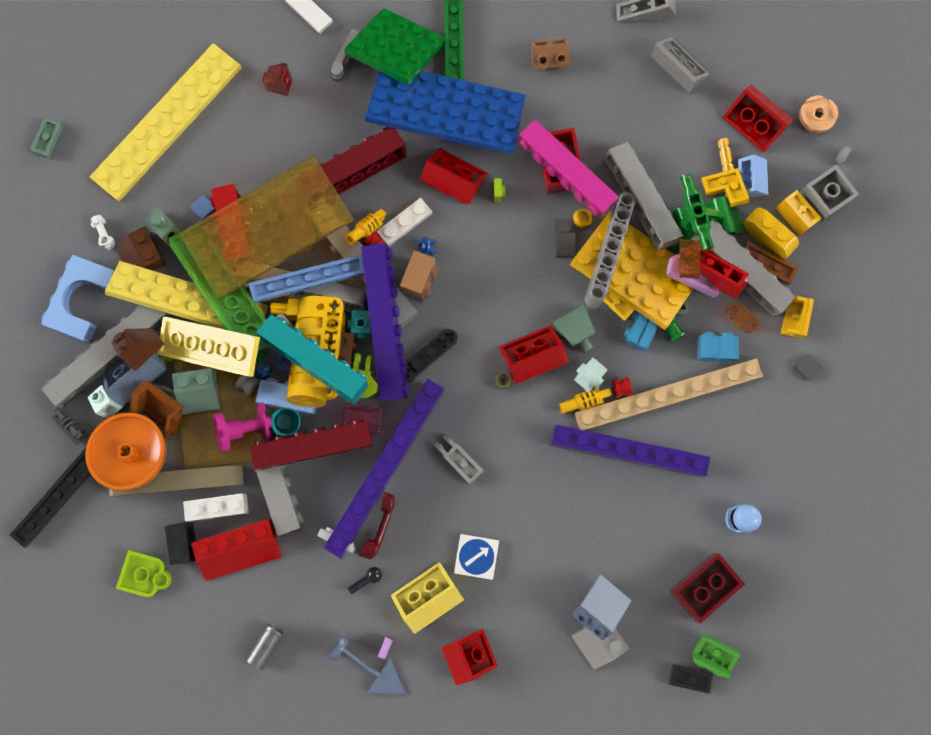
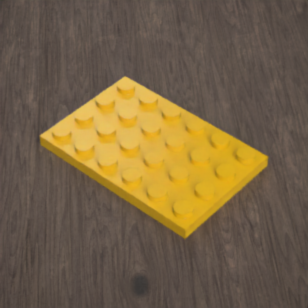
M609 211L570 263L573 268L591 279L612 213L611 211ZM628 224L608 292L666 330L694 288L666 276L669 259L675 255L667 249L657 251L648 236Z

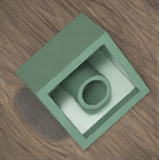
M206 368L172 374L176 400L184 406L182 415L221 409L215 370Z

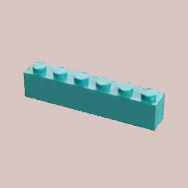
M271 314L256 332L262 342L353 405L368 388L367 377L362 372H355L350 369L351 366L346 361H339L334 358L335 355L330 350H323L318 347L319 344L315 340L305 338L299 329L289 327L283 318H276Z

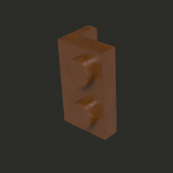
M341 332L338 360L346 361L351 366L350 369H352L354 359H351L352 352L356 351L357 341L354 340V334Z

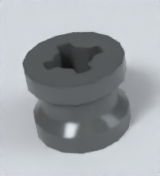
M241 375L235 387L244 390V393L249 396L257 387L259 380Z

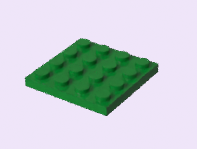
M383 8L345 47L344 54L409 85L445 45L446 38Z

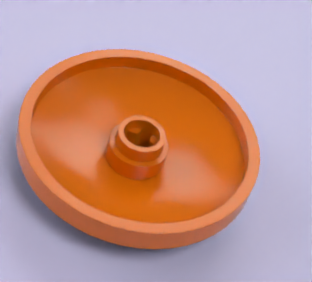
M136 413L117 414L104 420L92 432L86 446V464L90 474L101 485L115 491H132L148 484L160 472L166 458V441L160 428L149 418Z

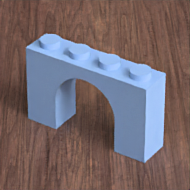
M72 255L71 259L66 262V270L63 276L58 280L56 292L50 298V305L42 315L41 325L90 344L97 326L73 316L69 308V299L74 290L82 285L90 284L106 289L114 270Z

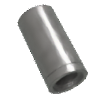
M267 624L247 656L246 661L252 666L263 670L284 633L278 628Z

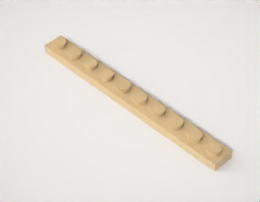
M756 358L575 412L574 415L579 430H588L763 377Z

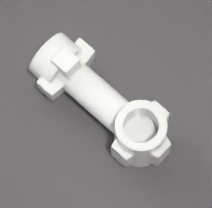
M101 215L93 216L91 218L92 223L90 224L93 229L97 228L100 235L98 240L100 247L107 250L113 249L115 241L113 237L108 236L104 224H106V220Z

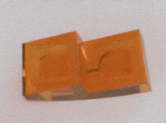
M680 239L679 278H699V240Z

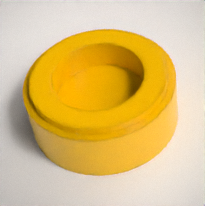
M586 208L578 209L573 214L574 223L580 228L587 227L592 222L591 212Z

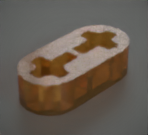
M733 302L726 308L727 317L743 332L752 333L758 328V319L740 302ZM737 307L739 309L738 314L733 315L732 311ZM751 320L753 322L752 327L747 328L746 324Z

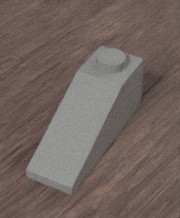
M629 0L616 4L617 22L659 21L676 16L675 0Z

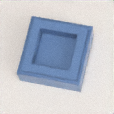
M204 195L190 206L203 221L216 211L215 207H212L211 202Z

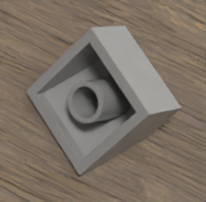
M585 626L571 635L594 670L615 660L629 650V647L616 628L604 640L595 636Z

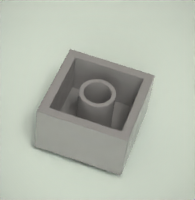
M837 165L811 181L799 192L820 215L821 221L839 211L859 195Z

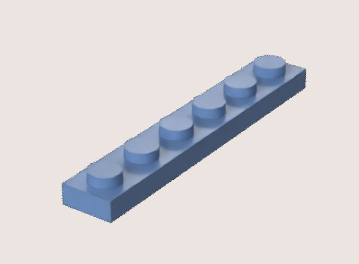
M362 254L248 283L254 304L364 275Z

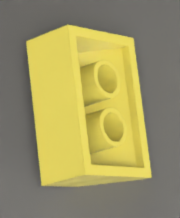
M440 562L391 595L403 620L414 634L464 601L459 590Z

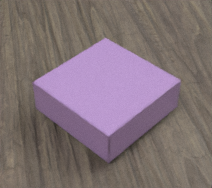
M385 637L378 657L382 659L387 657L393 642L392 637Z

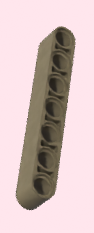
M243 465L159 472L148 484L132 491H115L108 488V496L118 497L244 485Z

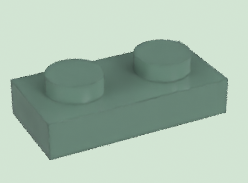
M44 117L30 151L50 158L64 125L61 122Z

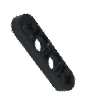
M452 329L442 331L405 362L407 371L410 369L408 365L411 363L413 369L417 372L410 371L408 373L409 378H405V381L407 383L411 382L457 343L456 332ZM446 334H448L449 336L453 335V342H445L444 346L446 348L443 349L442 345L438 342V340L440 339L442 343L446 339ZM431 346H438L440 352L437 355H431L429 353ZM422 357L425 360V365L423 367L415 366L414 361L416 358Z

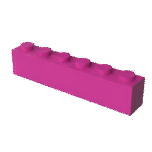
M534 120L519 135L518 142L520 147L526 152L529 151L538 164L542 163L552 177L556 176L566 190L570 189L580 203L584 202L593 215L601 218L616 203L619 196L537 120Z

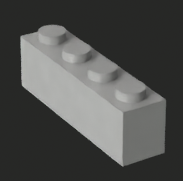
M285 465L260 471L256 470L277 536H283L302 529V523H304L302 513L298 512L295 506L298 504L296 495L294 493L291 494L289 488L292 486L291 480L288 475L285 476L283 468H286Z

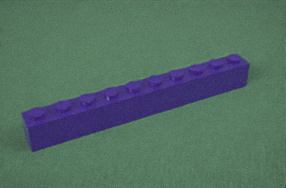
M429 379L426 380L323 548L341 560L343 559L444 393L443 387Z

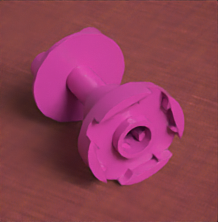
M264 402L257 404L258 418L242 422L239 418L225 421L221 412L212 415L214 430L216 429V438L221 452L230 451V440L244 437L243 433L261 429L264 439L267 441L272 440L271 430L268 429L272 427L270 417L265 416L266 407Z

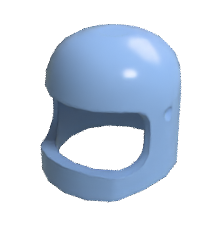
M749 504L733 506L727 510L725 516L728 528L738 533H750L757 530L762 520L760 511L755 506ZM735 508L737 509L734 512L733 521L739 530L735 529L730 521V515Z

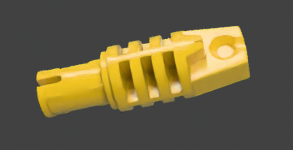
M380 209L374 214H368L356 224L355 229L346 235L345 240L347 243L353 245L359 239L368 237L383 225L382 221L387 213Z
M599 387L597 389L593 388L589 392L584 391L576 394L573 399L559 403V408L562 414L577 409L582 411L603 404V398L611 396L612 393L610 388L602 391L599 390Z

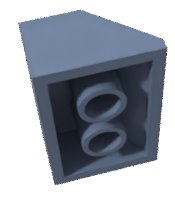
M156 352L135 371L120 359L103 373L105 393L118 404L124 406L127 402H131L133 391L145 380L151 383L164 374L166 370L164 360Z

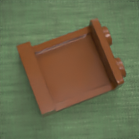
M145 380L133 391L129 413L140 414L144 412L165 427L164 438L167 440L171 435L174 436L179 431L184 406Z

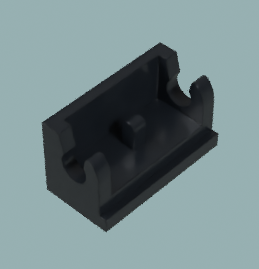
M182 522L165 526L169 564L176 565L196 561L191 544L196 541L194 523Z

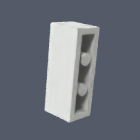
M243 493L183 502L185 522L249 514L247 494Z

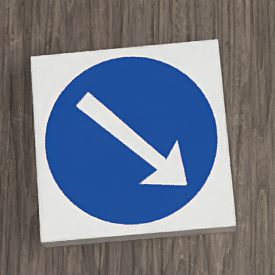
M460 534L454 573L493 580L499 540Z

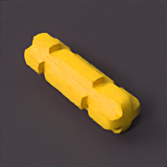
M722 138L718 141L721 163L724 165L722 167L723 172L734 169V165L731 163L733 160L731 149L728 147L730 145L728 138Z

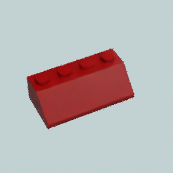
M266 519L191 543L196 563L206 581L283 557L272 519Z

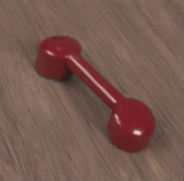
M384 491L381 511L384 513L375 539L368 538L358 556L371 560L379 552L395 506L393 494Z

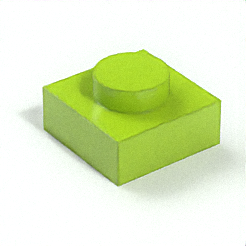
M494 178V202H501L502 196H505V185H502V178Z

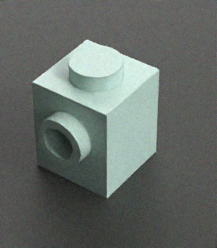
M592 358L587 365L582 363L577 369L578 375L574 381L589 392L593 387L597 389L604 381L601 377L608 369Z
M103 385L98 387L88 397L95 413L107 419L115 415L123 407L105 393Z

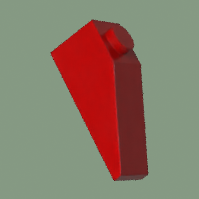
M701 246L695 250L688 260L714 286L734 299H737L746 287L749 273L708 250L702 251Z

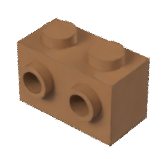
M568 38L531 41L533 68L543 71L551 67L563 69L565 66H570V43Z

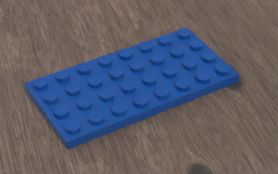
M379 71L365 115V122L513 155L526 94L421 71L409 85H406Z

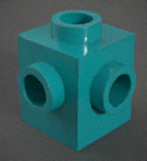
M352 310V318L348 320V331L354 334L355 339L366 340L367 337H372L369 311Z

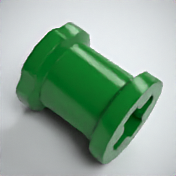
M674 318L666 328L671 338V343L686 335L678 325L677 318Z

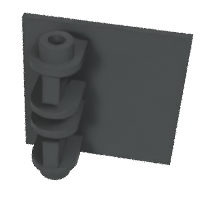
M82 391L62 408L56 407L53 410L54 415L52 416L76 445L100 423L106 420L105 417L95 413L88 397Z

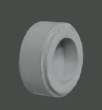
M847 145L844 146L836 157L835 162L841 165L852 148Z

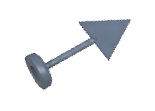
M345 634L340 637L331 650L328 659L335 661L342 653L377 678L367 693L406 694L390 658L379 673L345 650L349 638Z

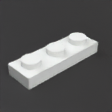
M419 198L377 232L380 234L381 239L385 240L390 247L428 218L432 211L422 198Z

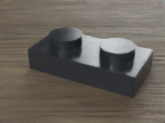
M672 664L669 685L710 694L713 673Z

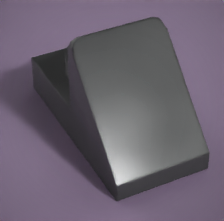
M555 219L556 258L575 257L576 233H574V220Z

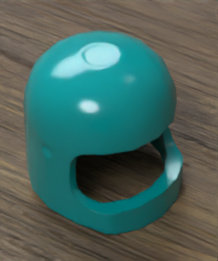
M289 407L276 410L271 415L272 429L277 435L287 436L294 434L301 424L298 412Z

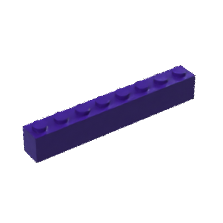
M384 243L363 246L361 251L380 401L408 398L409 385L405 381L407 368L406 364L403 363L402 357L404 355V346L400 340L402 328L398 324L400 310L398 305H396L397 289L393 283L395 271L391 267L392 249Z
M560 425L554 426L550 444L553 447L697 477L707 476L710 456Z

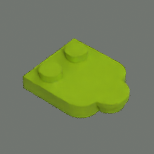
M128 550L116 589L143 597H151L158 590L168 588L172 582V576L165 570V563L162 559Z

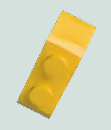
M755 208L742 223L746 233L768 252L783 260H786L799 246V240L796 235L763 208Z

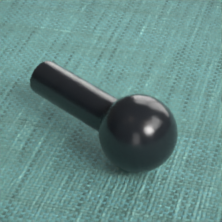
M378 567L369 568L366 576L347 588L352 595L370 582L376 583L382 578L381 570Z

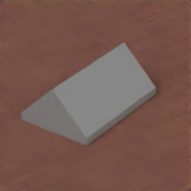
M671 37L658 41L655 44L651 57L688 93H691L709 76V73Z

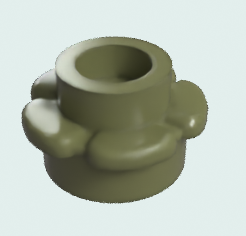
M505 371L495 375L494 382L496 388L507 390L511 387L513 381L511 375Z

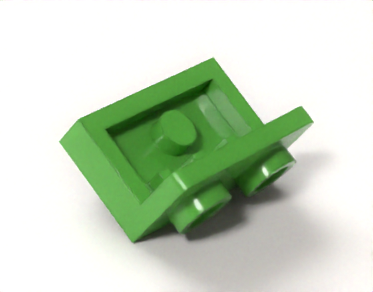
M703 633L692 651L693 661L697 666L707 668L713 671L716 676L730 679L731 670L740 657V651L706 633Z

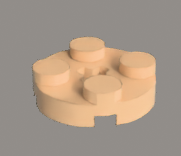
M821 95L807 99L799 110L800 121L809 133L828 131L835 124L838 117V109L832 100L828 101ZM816 111H818V113H822L823 115L820 118H818L815 116Z

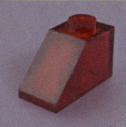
M281 63L269 66L262 79L266 90L288 96L293 81L288 65Z

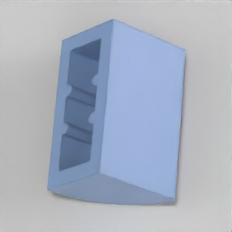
M757 155L738 159L739 172L748 196L762 197L769 195L767 160Z

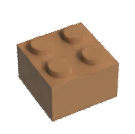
M413 251L400 284V289L404 296L421 302L424 301L425 297H429L432 289L430 287L431 281H435L438 274V265H436L435 258Z

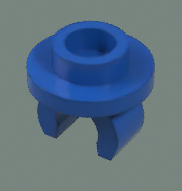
M423 237L418 243V251L425 255L437 253V249L431 248V245H434L437 241Z
M263 359L262 364L264 367L258 368L255 364L254 372H256L254 374L255 378H260V380L269 378L271 376L270 373L273 371L272 367H267V361Z

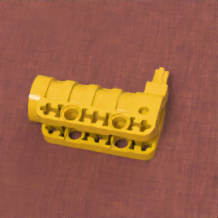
M305 296L301 299L289 298L288 304L272 303L270 307L271 314L279 315L282 313L287 315L289 321H296V328L303 333L305 338H312L319 344L318 347L323 350H330L335 355L334 358L338 360L341 332L346 333L347 317L341 299L327 296ZM334 304L338 305L336 309L332 308ZM291 362L286 398L289 403L300 407L317 408L325 406L326 399L330 400L337 397L338 394L333 390L330 394H327V390H330L329 387Z

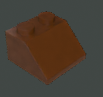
M145 226L127 234L117 246V251L125 263L152 271L167 265L152 233Z
M154 328L125 329L123 332L116 334L111 342L118 357L135 371L164 345L163 340Z

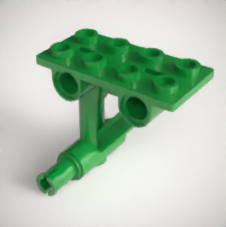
M688 173V176L686 174L680 176L685 192L683 194L685 206L675 209L672 212V217L681 228L683 236L677 244L671 246L673 251L695 246L696 244L691 240L695 234L699 237L702 251L713 249L715 246L709 232L711 230L709 221L712 219L720 223L722 229L727 234L733 236L744 232L737 206L730 207L725 196L715 198L708 204H704L700 191L695 187L692 173Z

